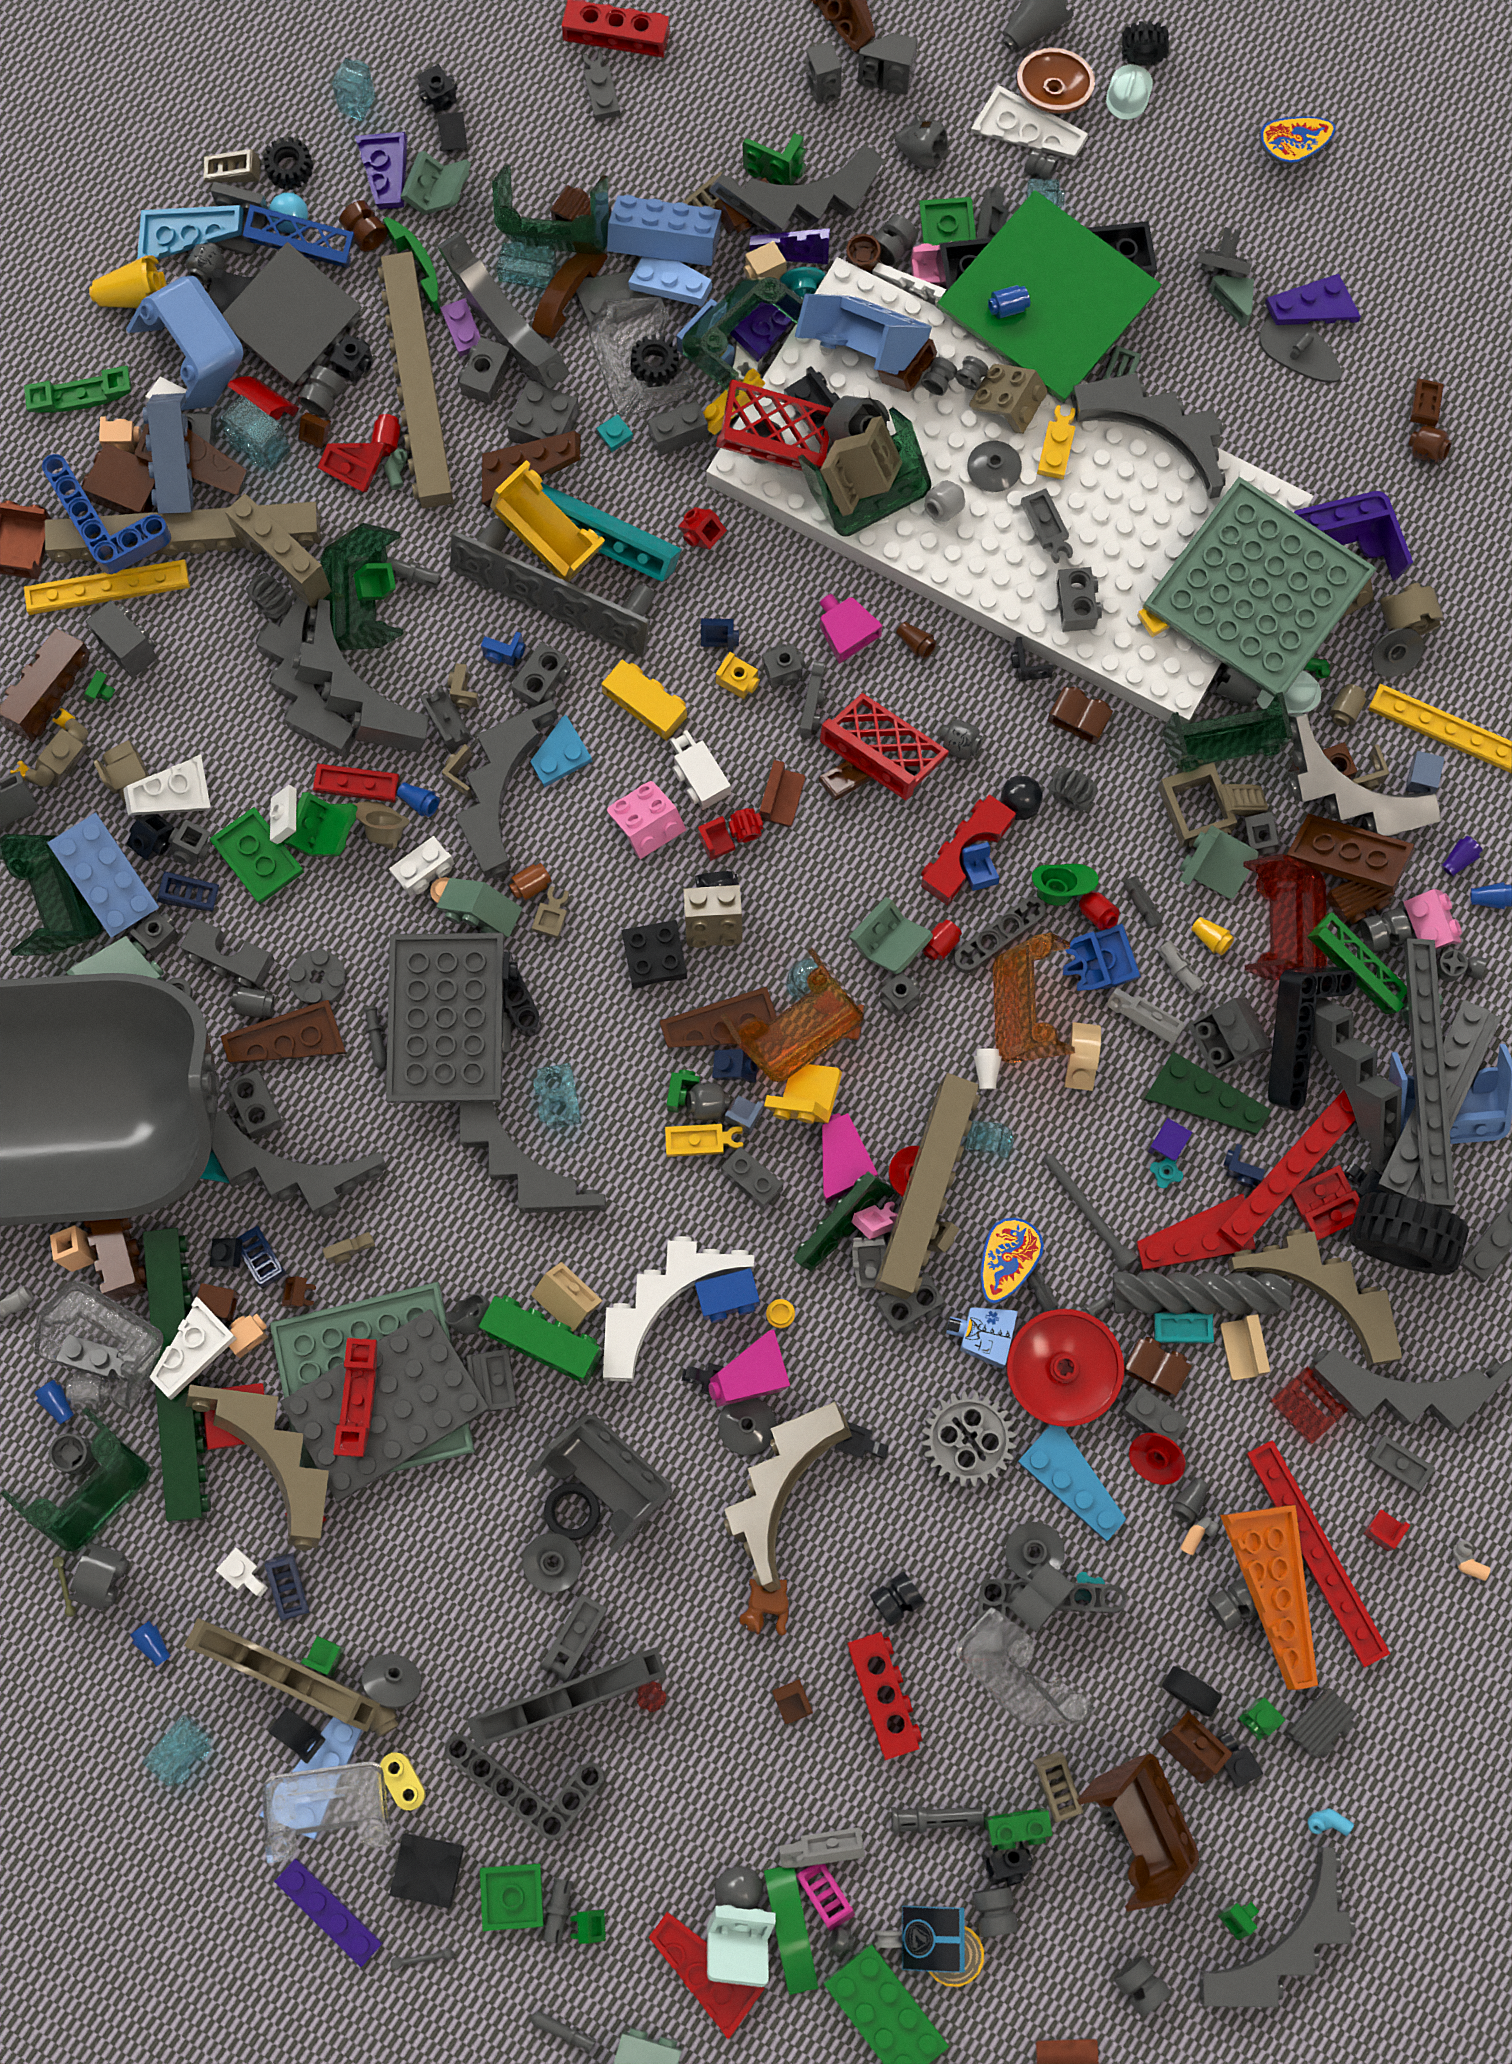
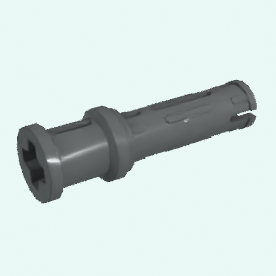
M920 1805L916 1809L897 1810L896 1807H891L893 1835H898L899 1832L918 1831L919 1834H923L930 1828L984 1826L983 1808L979 1806L925 1810V1807Z

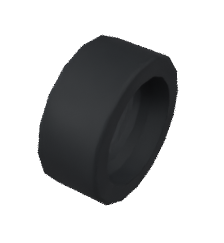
M566 1483L555 1488L547 1497L544 1506V1518L549 1529L571 1540H581L590 1535L597 1527L601 1516L600 1504L595 1494L586 1486L578 1483ZM569 1494L582 1496L589 1505L590 1514L588 1520L577 1529L564 1528L555 1517L557 1503L562 1497Z
M1177 1666L1172 1667L1162 1684V1687L1168 1693L1208 1717L1212 1716L1222 1699V1695L1215 1689Z

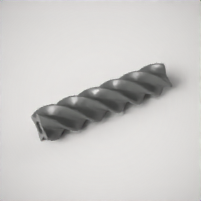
M1128 1272L1113 1273L1112 1303L1114 1304L1115 1313L1119 1314L1130 1312L1135 1308L1147 1314H1155L1164 1308L1175 1314L1187 1313L1193 1308L1203 1314H1214L1224 1308L1235 1315L1244 1314L1252 1308L1260 1314L1271 1315L1282 1308L1290 1314L1292 1284L1288 1281L1287 1275L1280 1277L1272 1273H1262L1252 1277L1244 1273H1231L1221 1276L1216 1273L1206 1272L1192 1276L1184 1272H1176L1164 1276L1156 1272H1145L1135 1276Z

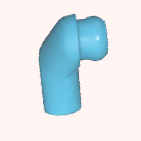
M1329 1808L1313 1813L1308 1819V1828L1314 1834H1321L1324 1830L1334 1828L1347 1836L1354 1826L1353 1822Z

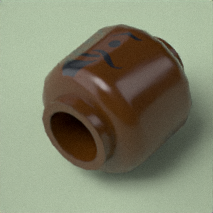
M1424 425L1418 432L1414 431L1409 440V446L1412 447V456L1429 464H1437L1440 460L1444 461L1452 445V441L1449 440L1446 431L1429 425Z

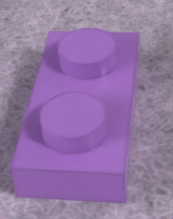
M464 298L440 307L459 357L469 354L471 347L477 345L481 337Z

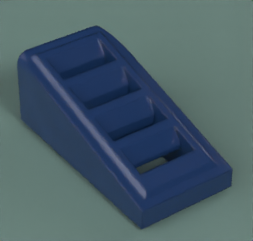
M164 871L157 902L213 912L219 885ZM170 884L176 885L173 895L168 894ZM181 886L187 887L185 897L179 896ZM192 888H198L196 900L190 899ZM209 890L207 902H201L203 891Z
M258 1225L237 1237L243 1240L241 1256L259 1287L264 1289L287 1274ZM257 1235L259 1240L244 1248L243 1243ZM263 1245L264 1249L252 1257L249 1256L248 1253ZM268 1254L269 1258L255 1266V1261ZM272 1263L275 1266L262 1275L259 1273V1271Z
M294 1552L266 1560L264 1565L280 1621L309 1613ZM290 1565L289 1570L275 1574V1568ZM293 1576L294 1581L278 1585V1580ZM296 1588L297 1593L281 1597L280 1592ZM300 1600L301 1605L284 1609L283 1604Z

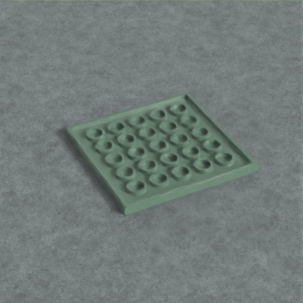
M1239 476L1145 601L1142 608L1281 701L1377 568Z
M440 1283L426 1284L271 1322L270 1328L284 1398L343 1363L345 1360L347 1338L375 1339L379 1341L429 1309L434 1312L452 1343L449 1325L445 1322L446 1311ZM288 1417L290 1431L297 1433L296 1429L294 1428L292 1422ZM469 1423L387 1474L475 1453ZM302 1442L299 1467L318 1469Z

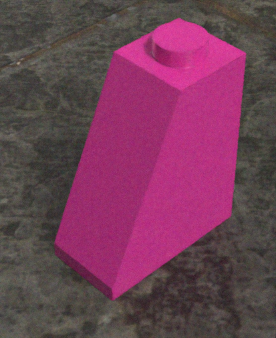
M840 1113L830 1116L829 1123L822 1125L823 1199L825 1203L849 1193L854 1188L856 1180L868 1171L878 1177V1173L848 1113L843 1116Z
M770 1330L758 1338L709 1379V1393L711 1398L716 1401L717 1407L778 1393L790 1386L774 1330Z

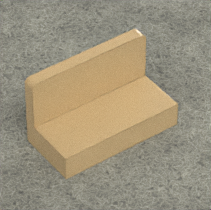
M562 1262L545 1273L531 1294L559 1322L571 1327L573 1332L577 1330L585 1317L596 1310L603 1301Z
M1258 1314L1246 1316L1243 1320L1226 1322L1220 1325L1231 1380L1236 1381L1267 1375L1270 1372Z

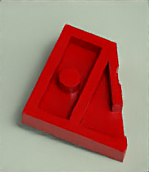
M328 443L317 468L362 492H367L387 444Z

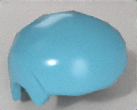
M281 193L275 196L269 205V210L308 220V208L305 201L294 193ZM270 217L273 222L278 220L276 218ZM285 221L276 226L282 233L292 234L296 232L291 222ZM296 224L299 229L303 227L302 225Z

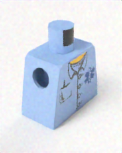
M970 1308L967 1320L950 1316L946 1333L963 1337L960 1351L1003 1369L1006 1365L1018 1311Z

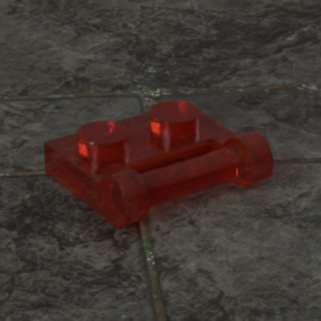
M1307 1366L1269 1402L1311 1445L1348 1411V1408L1343 1403L1339 1404L1312 1376L1314 1372ZM1302 1383L1332 1412L1328 1417L1299 1388Z

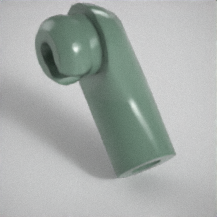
M396 449L392 452L384 464V471L392 490H398L404 486L400 472L406 464L408 455L403 449Z

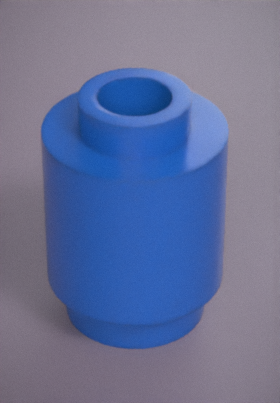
M1015 285L992 292L991 298L988 299L989 310L998 319L1024 312L1025 308L1030 307V297L1026 287Z

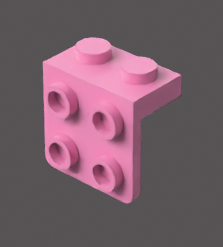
M653 781L641 785L607 808L611 818L627 835L639 859L644 858L686 831L676 806Z

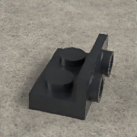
M812 366L806 369V376L784 389L785 395L832 408L840 399L837 393H831L828 389L826 379L822 373H816ZM793 406L794 409L797 411V413H798V414L800 415V417H801L802 415L800 414V412H799V410L797 409V407H796V406ZM817 412L809 415L817 429L824 425L826 415Z

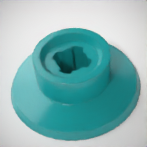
M798 267L784 273L779 280V285L783 290L788 291L794 300L803 301L805 294H815L826 274L818 268Z

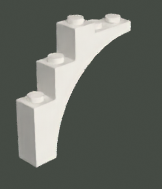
M684 1236L674 1237V1241H668L666 1275H661L659 1270H644V1274H637L635 1309L630 1308L631 1305L626 1303H614L613 1308L606 1307L604 1381L634 1382L635 1366L643 1340L653 1322L669 1303L681 1293L694 1286L696 1282L749 1268L754 1271V1255H748L749 1252L746 1250H732L731 1254H720V1250L703 1249L702 1253H697V1242H692L690 1237Z

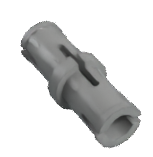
M1171 940L1157 949V953H1159L1171 969V975L1178 978L1190 996L1205 986L1191 968V962L1188 959L1185 960Z

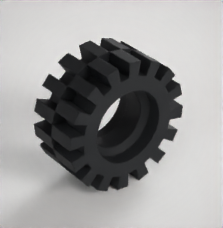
M1139 21V25L1132 23L1131 27L1127 26L1125 31L1122 32L1123 59H1127L1128 63L1134 61V65L1142 63V66H1147V63L1155 65L1156 61L1162 62L1163 58L1166 59L1169 54V31L1167 27H1161V23L1158 22L1153 25V21H1148V24H1144V21Z
M281 137L279 138L280 143L277 144L275 140L271 142L273 148L267 146V154L264 153L263 163L272 184L275 186L278 184L281 189H284L285 185H287L288 190H293L292 185L296 184L298 189L302 187L300 182L303 181L306 184L308 182L307 176L311 177L313 174L310 152L305 143L302 145L301 140L296 139L294 143L293 137H288V141ZM293 157L298 160V164L291 169H281L279 167L280 161L285 158Z
M651 334L650 340L646 335L643 337L642 342L640 340L636 341L635 346L632 347L630 370L631 373H634L633 377L635 380L640 378V384L642 385L645 382H649L648 387L653 388V383H657V388L662 387L663 381L668 385L670 378L674 380L679 362V353H677L676 345L672 347L673 342L670 339L665 342V336L662 335L660 340L656 339V334ZM650 355H657L662 357L665 363L660 367H651L645 364L644 359Z

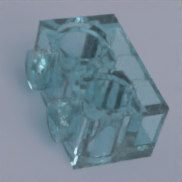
M345 57L332 81L336 102L340 113L363 121L376 97L369 66L360 60H351Z
M566 1063L537 1069L538 1078H533L535 1094H541L543 1105H538L540 1122H546L548 1130L582 1124L571 1064ZM556 1077L562 1080L561 1085L556 1089H550L546 1086L551 1078ZM564 1105L567 1108L566 1112L562 1116H554L551 1114L554 1106Z

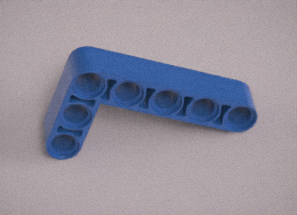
M59 454L48 455L43 460V472L99 568L104 573H117L169 544L171 540L170 530L165 520L157 514L148 515L110 536L66 460ZM62 468L59 473L52 474L54 470ZM69 490H75L72 494L65 495ZM88 511L86 515L77 517L81 512ZM161 528L159 533L151 534L154 529ZM94 533H100L97 538L90 539ZM137 541L135 546L127 547L130 542ZM113 554L111 559L103 560L106 555Z

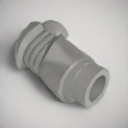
M22 1286L0 1301V1321H4V1318L12 1313L26 1309L30 1302L34 1300L33 1294L26 1286Z

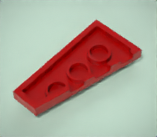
M1242 1193L1137 1241L1136 1248L1141 1271L1234 1255L1235 1252L1243 1250L1254 1251L1256 1247L1253 1237L1240 1250L1219 1232L1220 1227L1245 1201L1244 1194Z
M667 1911L649 1938L729 2040L765 1987L709 1980L707 1977V1941Z

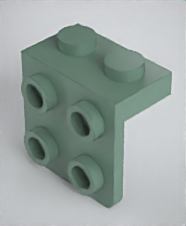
M418 152L400 198L423 215L454 207L460 199L459 193L469 177L471 162L465 159L443 166L427 152Z
M1211 825L1207 833L1205 834L1201 831L1193 846L1197 850L1193 857L1186 856L1179 870L1184 872L1179 880L1190 885L1194 878L1225 897L1234 898L1256 862L1259 853L1254 848Z
M885 897L850 934L849 938L863 958L894 974H899L933 938V934L930 930L906 919L893 900Z

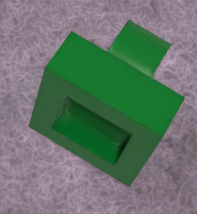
M96 670L83 696V700L93 704L96 696L106 702L110 701L115 689L103 684L107 676L106 674Z
M1252 1902L1243 1906L1236 1903L1225 1908L1218 1917L1233 1936L1240 1940L1250 1936L1258 1928L1251 1919L1259 1910Z
M604 1909L577 1912V1915L570 1917V1921L578 1922V1933L571 1934V1938L578 1939L579 1944L606 1941Z

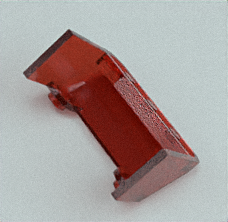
M1284 854L1244 861V868L1258 874L1256 881L1257 891L1270 901V951L1263 952L1257 963L1245 965V971L1266 980H1280L1282 973L1289 968L1327 966V956L1307 937L1326 916V884L1323 875L1319 871Z

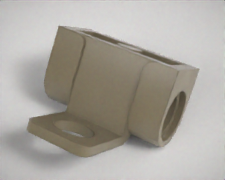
M129 740L103 754L102 759L105 766L98 760L93 761L104 785L111 792L120 795L124 806H126L123 788L150 776L137 748Z

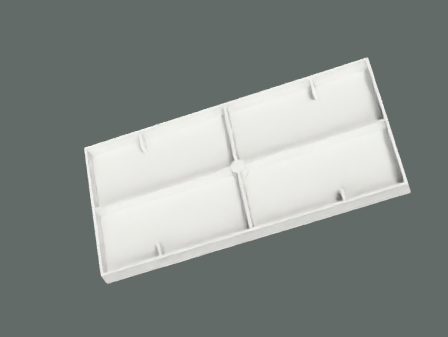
M838 257L815 294L858 297L932 326L929 338L933 339L937 349L936 357L949 360L956 366L957 371L962 369V362L966 356L979 358L989 369L993 364L1014 366L936 306ZM797 322L763 377L765 385L762 388L784 394V389L806 376V369L812 366L816 373H822L826 379L828 389L831 393H837L840 399L848 395L880 401L889 413L890 421H887V429L903 461L890 490L859 499L853 513L842 516L839 508L833 503L832 493L827 483H824L821 473L814 475L775 463L758 464L747 455L720 448L706 471L707 485L1014 644L1016 637H1022L1024 649L1185 731L1223 662L1172 627L1152 638L1137 617L1138 611L1143 609L1145 601L1239 476L1292 512L1309 507L1313 495L1218 448L1219 461L1217 463L1219 470L1224 471L1226 485L1223 486L1220 497L1209 499L1202 480L1191 463L1177 448L1160 436L1141 427L1122 422L1103 420L1077 422L1076 416L1070 424L1076 427L1064 480L1038 475L1037 471L1049 421L1055 422L1054 412L1057 405H1061L1060 414L1062 416L1070 414V410L1073 408L1071 395L1063 403L1047 392L1045 399L1040 404L1023 434L1016 433L1003 415L972 410L969 403L977 390L963 387L956 381L955 377L948 382L949 388L943 396L929 392L921 383L925 373L930 372V367L922 373L919 382L910 392L891 387L881 382L877 370L874 369L876 358L845 345H837L836 349H830L821 346L820 340L794 337ZM764 397L759 400L766 414L776 409L771 399ZM753 404L743 410L751 423L761 418ZM792 405L784 408L792 422L800 417ZM779 412L769 417L771 421L777 423L781 428L787 425ZM740 417L733 429L742 430L746 427ZM803 420L795 424L802 438L812 433ZM789 428L782 432L786 444L792 445L797 442ZM812 436L807 439L805 443L809 449L819 453L820 444L816 437ZM829 438V443H828V449H827V455H826V457L828 456V454H829V452H830V450H831V448H832V446H833V444H832L830 438ZM987 441H1001L1009 444L1017 451L1021 459L1022 469L1019 479L1012 487L1001 492H989L979 488L972 482L968 474L967 463L971 452L978 445ZM998 460L990 461L993 465H998L1000 463V461ZM948 480L958 484L963 489L965 507L949 521L942 522L932 519L927 514L924 506L925 495L941 481ZM1047 488L1069 533L1068 540L1064 542L1070 544L1073 549L1072 558H1068L1064 551L1057 552L1060 557L1057 564L1051 559V546L1046 549L1042 548L1021 505V498ZM1091 567L1092 576H1097L1098 593H1095L1096 602L1101 603L1102 618L1098 619L1095 629L1062 632L1056 587L1058 570ZM1079 583L1072 584V587L1077 590L1084 589V586ZM1084 609L1075 610L1078 615L1084 616L1088 614Z

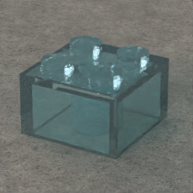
M243 395L220 417L224 426L223 432L229 438V445L236 452L240 453L243 451L247 454L249 461L259 469L263 467L268 472H271L291 450L282 425Z

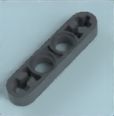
M1035 896L1024 899L962 945L954 956L956 969L962 973L975 971L1043 919L1046 911L1044 902ZM1028 905L1032 908L1037 906V916L1032 913L1023 922L1021 917L1027 913ZM1007 920H1013L1018 924L1019 929L1015 933H1007L1003 929V923ZM986 936H990L996 940L997 945L994 949L987 950L982 947L981 940ZM975 945L979 953L973 956L972 964L969 965L967 962L964 964L960 963L962 954L965 956L971 955L975 950L972 946Z

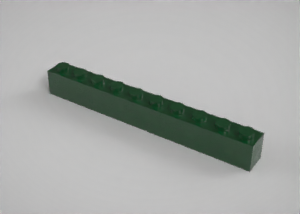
M178 1227L143 1232L154 1368L167 1346L172 1344L182 1320L187 1318L190 1309L193 1307V1294L191 1291L188 1292L187 1283L192 1277L191 1267L189 1263H186L185 1252H189V1241L187 1235H183V1232ZM199 1377L194 1378L172 1400L155 1384L166 1522L171 1524L206 1520L207 1512L211 1511L210 1496L205 1494L204 1482H208L209 1479L208 1468L206 1464L203 1465L202 1453H206V1441L204 1435L200 1436L199 1425L204 1422L203 1412L195 1411L192 1407L186 1406L189 1386H201Z

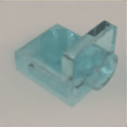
M972 1121L966 1149L976 1152L995 1153L1002 1158H1007L1014 1141L1012 1130L1001 1123Z

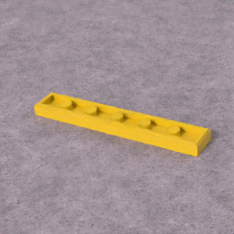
M183 559L124 569L114 574L101 573L24 586L27 613L33 615L109 602L110 600L115 601L190 588L187 563Z
M1381 683L1379 684L1368 708L1369 711L1512 773V741Z

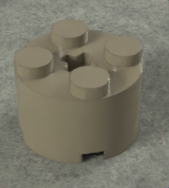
M1414 583L1406 586L1403 593L1389 595L1380 600L1381 610L1389 632L1398 628H1411L1421 636L1438 628L1441 625L1440 621L1445 620L1435 590L1431 586L1421 587L1420 583Z

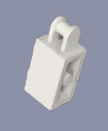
M685 730L680 737L669 739L677 754L674 756L675 766L672 769L680 782L684 780L689 789L686 792L694 805L698 803L701 809L704 810L731 795V785L703 740L696 744L689 732ZM686 745L690 746V748L682 751L681 749Z

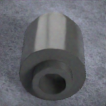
M241 986L239 992H233L231 1008H235V1013L238 1015L263 1019L264 1016L271 1017L275 996L268 994V991Z

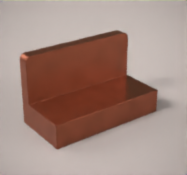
M773 761L760 807L762 820L787 827L793 825L805 782V775L785 770V762Z
M1096 2039L1037 2040L1036 2062L1037 2064H1099L1098 2042Z

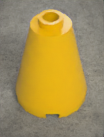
M153 255L144 256L93 280L92 286L89 288L92 301L96 302L100 307L138 309L144 298L167 285L163 271L158 272L155 266L159 264L158 260Z

